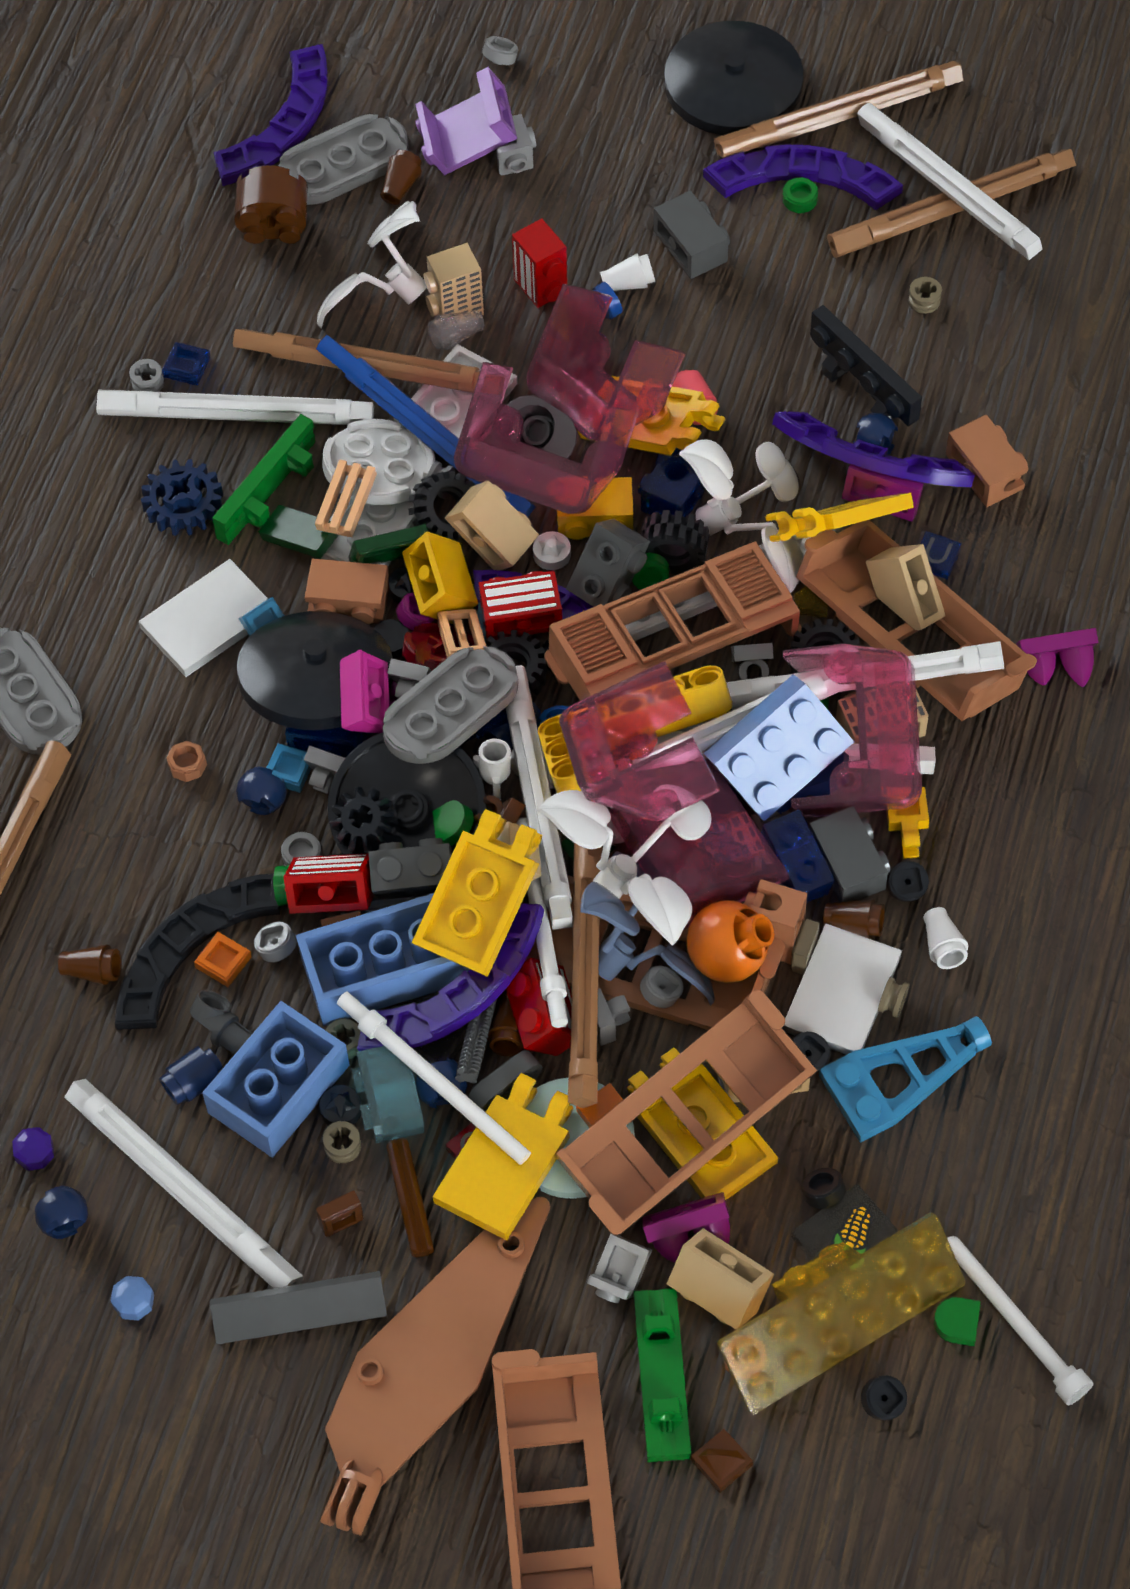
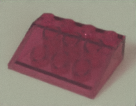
M709 759L637 769L603 786L605 806L610 812L611 821L633 855L660 824L665 821L657 816L650 806L649 796L657 785L661 783L680 785L693 792L696 798L701 799L708 806L711 813V825L701 838L696 840L682 839L670 826L638 861L645 874H648L652 880L656 877H666L681 887L689 897L692 904V913L683 930L689 928L697 913L714 902L724 900L745 901L748 892L757 893L760 879L776 884L789 879L788 872L722 774Z

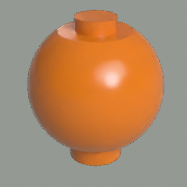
M731 900L714 902L697 913L689 926L687 933L689 957L699 972L714 981L733 983L744 980L753 975L763 964L769 945L774 940L773 925L765 915L758 914L744 903Z

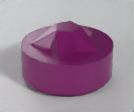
M414 593L406 594L396 608V614L400 622L413 631L415 626L432 623L435 620L420 614Z

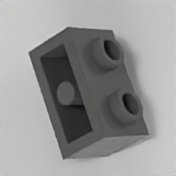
M691 190L654 207V232L690 279L728 261L730 237L724 226L717 225L711 217L706 203L703 201L699 202Z
M614 518L596 523L566 589L593 607L600 604L605 605L630 595L632 591L630 584L634 575L643 568L647 560L645 552L650 541Z
M854 806L813 821L809 826V843L839 902L858 901L886 890L887 875L891 872L885 853L882 850L877 851L872 842L874 835L868 820L865 817L860 819Z
M441 838L419 840V846L403 848V843L400 842L378 845V851H368L372 892L378 898L434 893L454 851L449 843L443 844V839Z

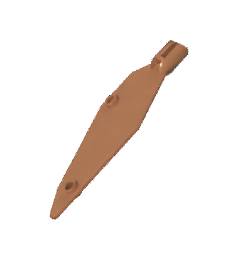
M536 1197L531 1200L507 1241L484 1229L357 1352L325 1427L340 1474L322 1514L321 1523L333 1526L336 1521L338 1529L349 1531L352 1528L354 1534L362 1536L381 1487L478 1390L550 1212V1203L546 1198ZM509 1246H518L515 1250H506Z

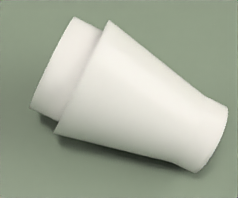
M638 253L615 266L600 272L602 281L606 282L613 291L648 288L647 284L655 282L647 254L638 256Z
M936 907L928 910L924 914L923 919L926 924L931 961L936 963L941 969H952L961 965L968 957V942L949 918L945 908Z

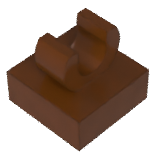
M488 795L482 801L491 806L494 813L506 819V822L509 821L515 824L526 806L513 797L501 802L496 796ZM480 813L476 814L473 818L477 825L482 816Z

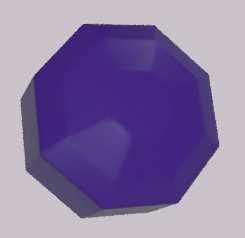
M39 1127L22 1129L12 1141L14 1159L16 1163L27 1171L44 1169L54 1158V1146L51 1135Z

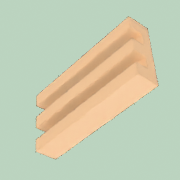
M339 459L315 521L317 530L353 538L377 475L375 467L367 466V469L361 467V464L353 463L351 466L347 464V461ZM346 475H348L347 481H346L345 486H344V488H343L342 494H341L340 499H339V501H338V504H337V507H336L335 512H334V514H333V517H332V519H331V522L328 523V522H329V519H330V517H331L332 511H333V509H334V506H335V504H336V501H337V499H338L339 493H340V491H341V488H342V486H343V483H344V480H345V478H346ZM362 478L345 526H340L345 510L351 500L357 479Z
M476 609L437 612L438 627L447 658L463 648L473 647V650H484L483 646H486ZM462 619H468L475 646H469ZM448 620H453L460 647H455Z

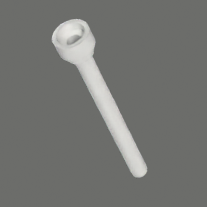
M955 1236L948 1237L944 1243L945 1249L1055 1377L1053 1383L1057 1386L1055 1392L1066 1405H1071L1081 1399L1092 1388L1093 1381L1082 1369L1077 1370L1073 1365L1067 1366L960 1239Z

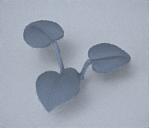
M616 851V852H614V854L612 855V857H613V856H617V855L622 854V853ZM636 863L637 877L648 874L652 880L656 878L652 872ZM591 882L584 889L580 912L598 916L615 926L611 935L599 946L598 975L605 980L612 981L625 966L633 970L639 963L655 955H660L674 971L706 996L710 1006L714 1003L715 997L710 978L699 972L692 963L689 954L678 946L671 945L670 943L667 947L658 945L634 957L632 952L636 947L623 934L626 932L636 936L640 931L639 924L634 918L638 911L634 904L629 911H626L621 900L597 882Z

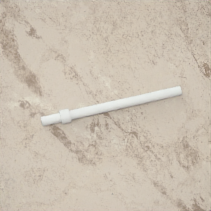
M527 818L518 819L516 824L519 826L523 824L529 827ZM537 878L530 883L527 893L529 904H540L544 908L541 926L536 937L543 975L540 981V988L543 1000L548 1003L551 1025L560 1028L568 1023L564 1003L567 991L565 980L559 975L547 906L544 904L540 881Z
M348 991L340 996L337 1005L359 1023L358 1029L370 1039L376 1038L519 1165H522L529 1158L531 1152L393 1032L386 1025L387 1020L375 1009L369 1011Z

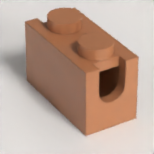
M987 414L949 432L946 456L949 459L957 460L975 475L972 490L986 508L1024 489L1025 483L1021 479V475L1028 471L1027 461L1022 453L1016 452L1007 441L1004 430L999 425L995 426Z
M312 558L305 592V602H309L308 611L340 613L359 619L368 625L384 621L389 594L388 566Z
M760 879L757 893L748 892L744 904L754 909L758 914L765 915L771 921L774 929V939H781L785 944L780 961L791 965L792 950L802 923L805 921L808 893Z

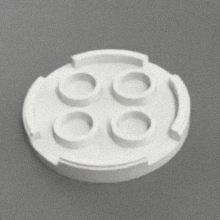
M365 419L347 424L346 429L340 431L332 438H328L323 449L322 468L326 479L330 483L339 459L347 461V464L351 466L353 463L361 464V467L367 469V466L375 467L377 475L366 504L392 505L408 501L410 495L416 494L412 489L416 484L422 483L421 479L428 475L432 464L435 462L434 451L409 430L402 428L403 425L399 422L386 419ZM346 475V478H345V480H344L343 486H342V488H341V491H340L341 494H342L343 488H344V486H345V483H346V481H347L348 475ZM362 478L357 479L351 495L353 500H355Z

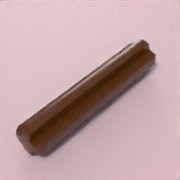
M405 1138L391 1140L386 1145L411 1255L415 1258L429 1256L433 1253L434 1248L409 1142Z

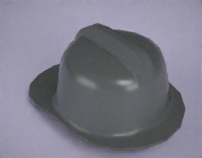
M532 395L520 396L510 401L503 409L499 418V434L503 443L528 462L543 469L555 468L565 463L572 455L577 444V430L574 422L565 413L538 397Z

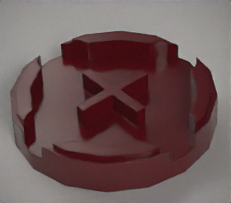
M438 623L420 624L414 627L413 632L410 633L408 631L404 635L402 654L407 662L429 667L432 671L447 659ZM449 625L455 647H460L455 628ZM467 633L466 637L469 646H475L472 635Z

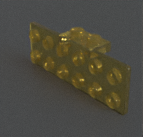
M930 1212L862 1254L842 1241L839 1244L825 1247L820 1251L819 1256L808 1263L787 1270L783 1278L771 1284L777 1299L781 1303L718 1341L717 1345L747 1410L751 1414H756L957 1291L966 1282L938 1216Z

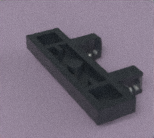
M824 305L814 310L811 317L810 335L814 343L818 347L823 348L822 351L827 356L822 363L823 374L831 382H834L849 371L860 381L863 389L871 394V397L876 401L870 410L871 412L883 413L891 419L899 418L908 427L920 419L922 396Z

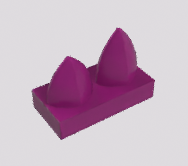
M850 464L841 499L853 502L911 493L914 508L890 515L912 522L917 514L924 483L878 473Z
M1096 628L1023 639L1019 640L1016 645L1026 654H1031L1037 659L1036 666L1028 670L1027 673L1040 685H1046L1052 677L1056 665V655L1059 654L1068 675L1079 686L1085 687L1093 669V647L1099 641Z
M724 1193L714 1194L644 1216L643 1229L647 1242H652L655 1249L663 1257L676 1263L682 1246L689 1240V1230H692L696 1235L704 1228L729 1244L730 1216Z

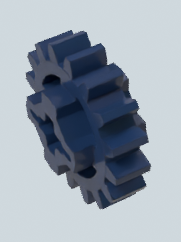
M188 459L185 466H180L177 460H173L172 468L167 469L161 464L158 466L160 472L158 476L154 474L147 476L149 485H142L143 498H141L143 510L147 514L148 522H157L158 530L161 532L167 527H171L173 536H176L180 529H185L189 536L192 535V527L195 526L204 531L207 529L205 520L213 521L212 517L216 514V510L223 506L222 485L218 483L216 472L208 473L207 466L204 463L194 468L192 459ZM203 488L207 492L206 498L202 497L201 490ZM159 497L163 498L164 505L162 507L158 503Z

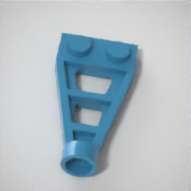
M975 1016L956 1027L856 1050L824 1066L819 1070V1077L861 1143L900 1122L972 1059L976 1053L991 1046L992 1041L982 1020ZM964 1037L968 1046L962 1044L961 1038ZM937 1047L946 1060L945 1064L929 1075H922L911 1056L925 1049ZM900 1064L910 1077V1084L895 1098H885L870 1073L876 1067Z

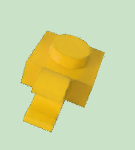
M925 787L885 789L889 831H901L903 859L919 858L920 836L918 829H929Z

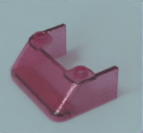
M563 284L529 366L527 385L529 390L538 398L545 400L565 413L574 422L576 430L587 439L606 442L661 411L666 404L668 394L685 357V353L681 350L635 340L619 380H615L603 370L610 356V346L607 337L599 331L613 297L608 294Z
M483 362L454 454V463L457 470L468 478L482 483L489 480L504 491L567 514H581L587 511L621 469L639 412L633 409L610 407L600 440L588 448L581 464L520 442L524 426L523 418L517 409L502 403L513 367Z
M851 644L783 650V658L798 672L824 669L827 677L837 684L856 683L860 760L846 761L834 768L830 776V795L792 798L791 807L806 818L829 816L852 806L855 807L857 813L902 809L915 804L922 792L915 669L912 661L904 653L897 650Z
M666 661L571 705L559 718L576 780L585 798L648 821L666 820L673 813L720 792L719 786L693 737L633 764L632 760L644 758L653 751L658 742L656 730L692 714Z

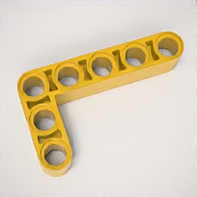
M704 666L551 717L542 722L538 727V735L556 793L578 790L595 797V791L585 761L726 714L732 708L733 702L723 670L718 666Z

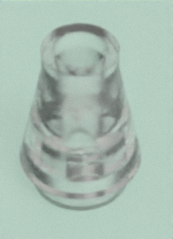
M478 310L436 315L434 320L428 323V334L435 348L449 350L475 333L483 331L485 327L484 320Z

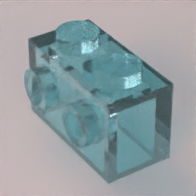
M385 1046L357 1052L359 1067L352 1068L351 1070L356 1093L365 1092L367 1104L360 1106L364 1129H373L376 1143L425 1133L423 1115L412 1070Z

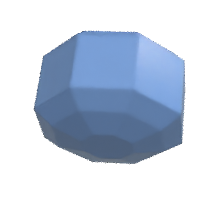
M126 1276L113 1286L111 1304L122 1319L139 1321L152 1311L154 1293L143 1277Z

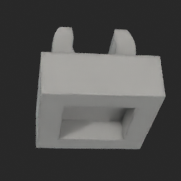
M772 643L731 646L732 662L743 661L738 668V675L741 680L747 679L746 670L751 664H755L760 668L761 677L769 675L768 665L763 660L773 659Z
M391 658L387 674L393 681L398 682L395 697L400 698L428 675L431 669L426 666Z
M309 746L304 761L313 769L309 785H312L314 790L329 794L334 776L345 758Z
M601 988L598 989L597 1039L600 1046L616 1041V1026L630 1021L628 1014L630 1007L625 996H617L606 1002Z

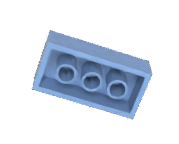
M434 893L296 935L301 959L323 1026L329 1025L336 1019L352 1018L337 1005L340 996L347 991L368 1010H378L437 992L452 982L464 970L469 971L466 967L411 943Z

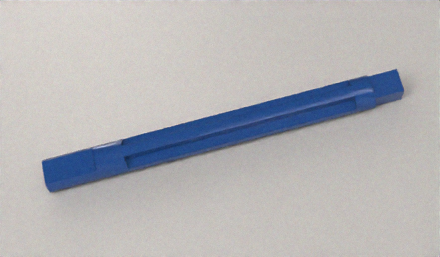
M328 335L319 342L316 350L341 369L348 381L448 464L453 466L459 473L467 476L466 479L472 480L475 485L489 480L492 484L497 485L503 490L507 501L517 511L529 517L536 506L520 494V488L363 358L357 359Z

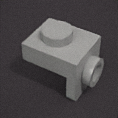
M522 114L512 116L518 139L510 142V145L497 148V165L500 175L520 173L534 168L533 148L536 147V139L533 128H526Z
M610 1234L596 1271L589 1276L587 1283L597 1288L595 1291L597 1296L613 1303H619L620 1298L624 1300L633 1298L634 1291L637 1290L652 1249L619 1235Z

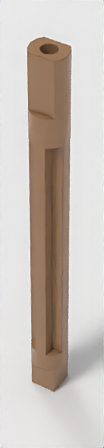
M951 61L939 66L928 67L750 125L748 128L714 138L716 152L720 157L726 158L739 152H746L756 148L760 149L857 117L859 109L868 103H871L879 110L944 89L946 86L964 81L961 64Z
M1064 149L1053 154H1042L970 182L991 199H996L1055 177L1058 172L1074 167L1076 163L1072 149ZM940 192L827 235V240L832 255L838 258L964 211V209L946 194Z
M236 329L234 332L233 347L269 353L275 358L339 369L316 350L317 345L321 341L320 339L281 332L270 334L247 329ZM339 343L357 359L363 358L387 378L471 393L476 391L498 393L501 374L480 371L478 367Z
M48 741L0 838V895L72 755L60 742Z
M574 843V926L568 1103L585 1108L596 1104L598 1098L597 1023L600 917L581 913L580 908L584 889L593 882V879L600 871L596 864L601 859L602 847L587 849Z

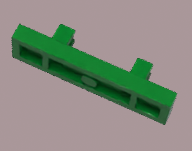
M300 414L212 517L216 539L229 546L247 523L261 528L270 517L269 507L264 503L288 474L294 471L306 477L310 473L314 465L313 455L308 451L316 442L313 432V420Z
M673 1288L634 1291L647 1462L691 1459L677 1291ZM653 1334H668L670 1339L649 1340V1337Z

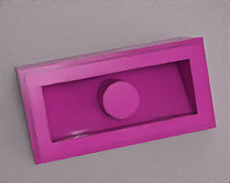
M358 650L340 660L341 725L343 729L349 731L382 733L385 712L389 708L388 662L362 650Z

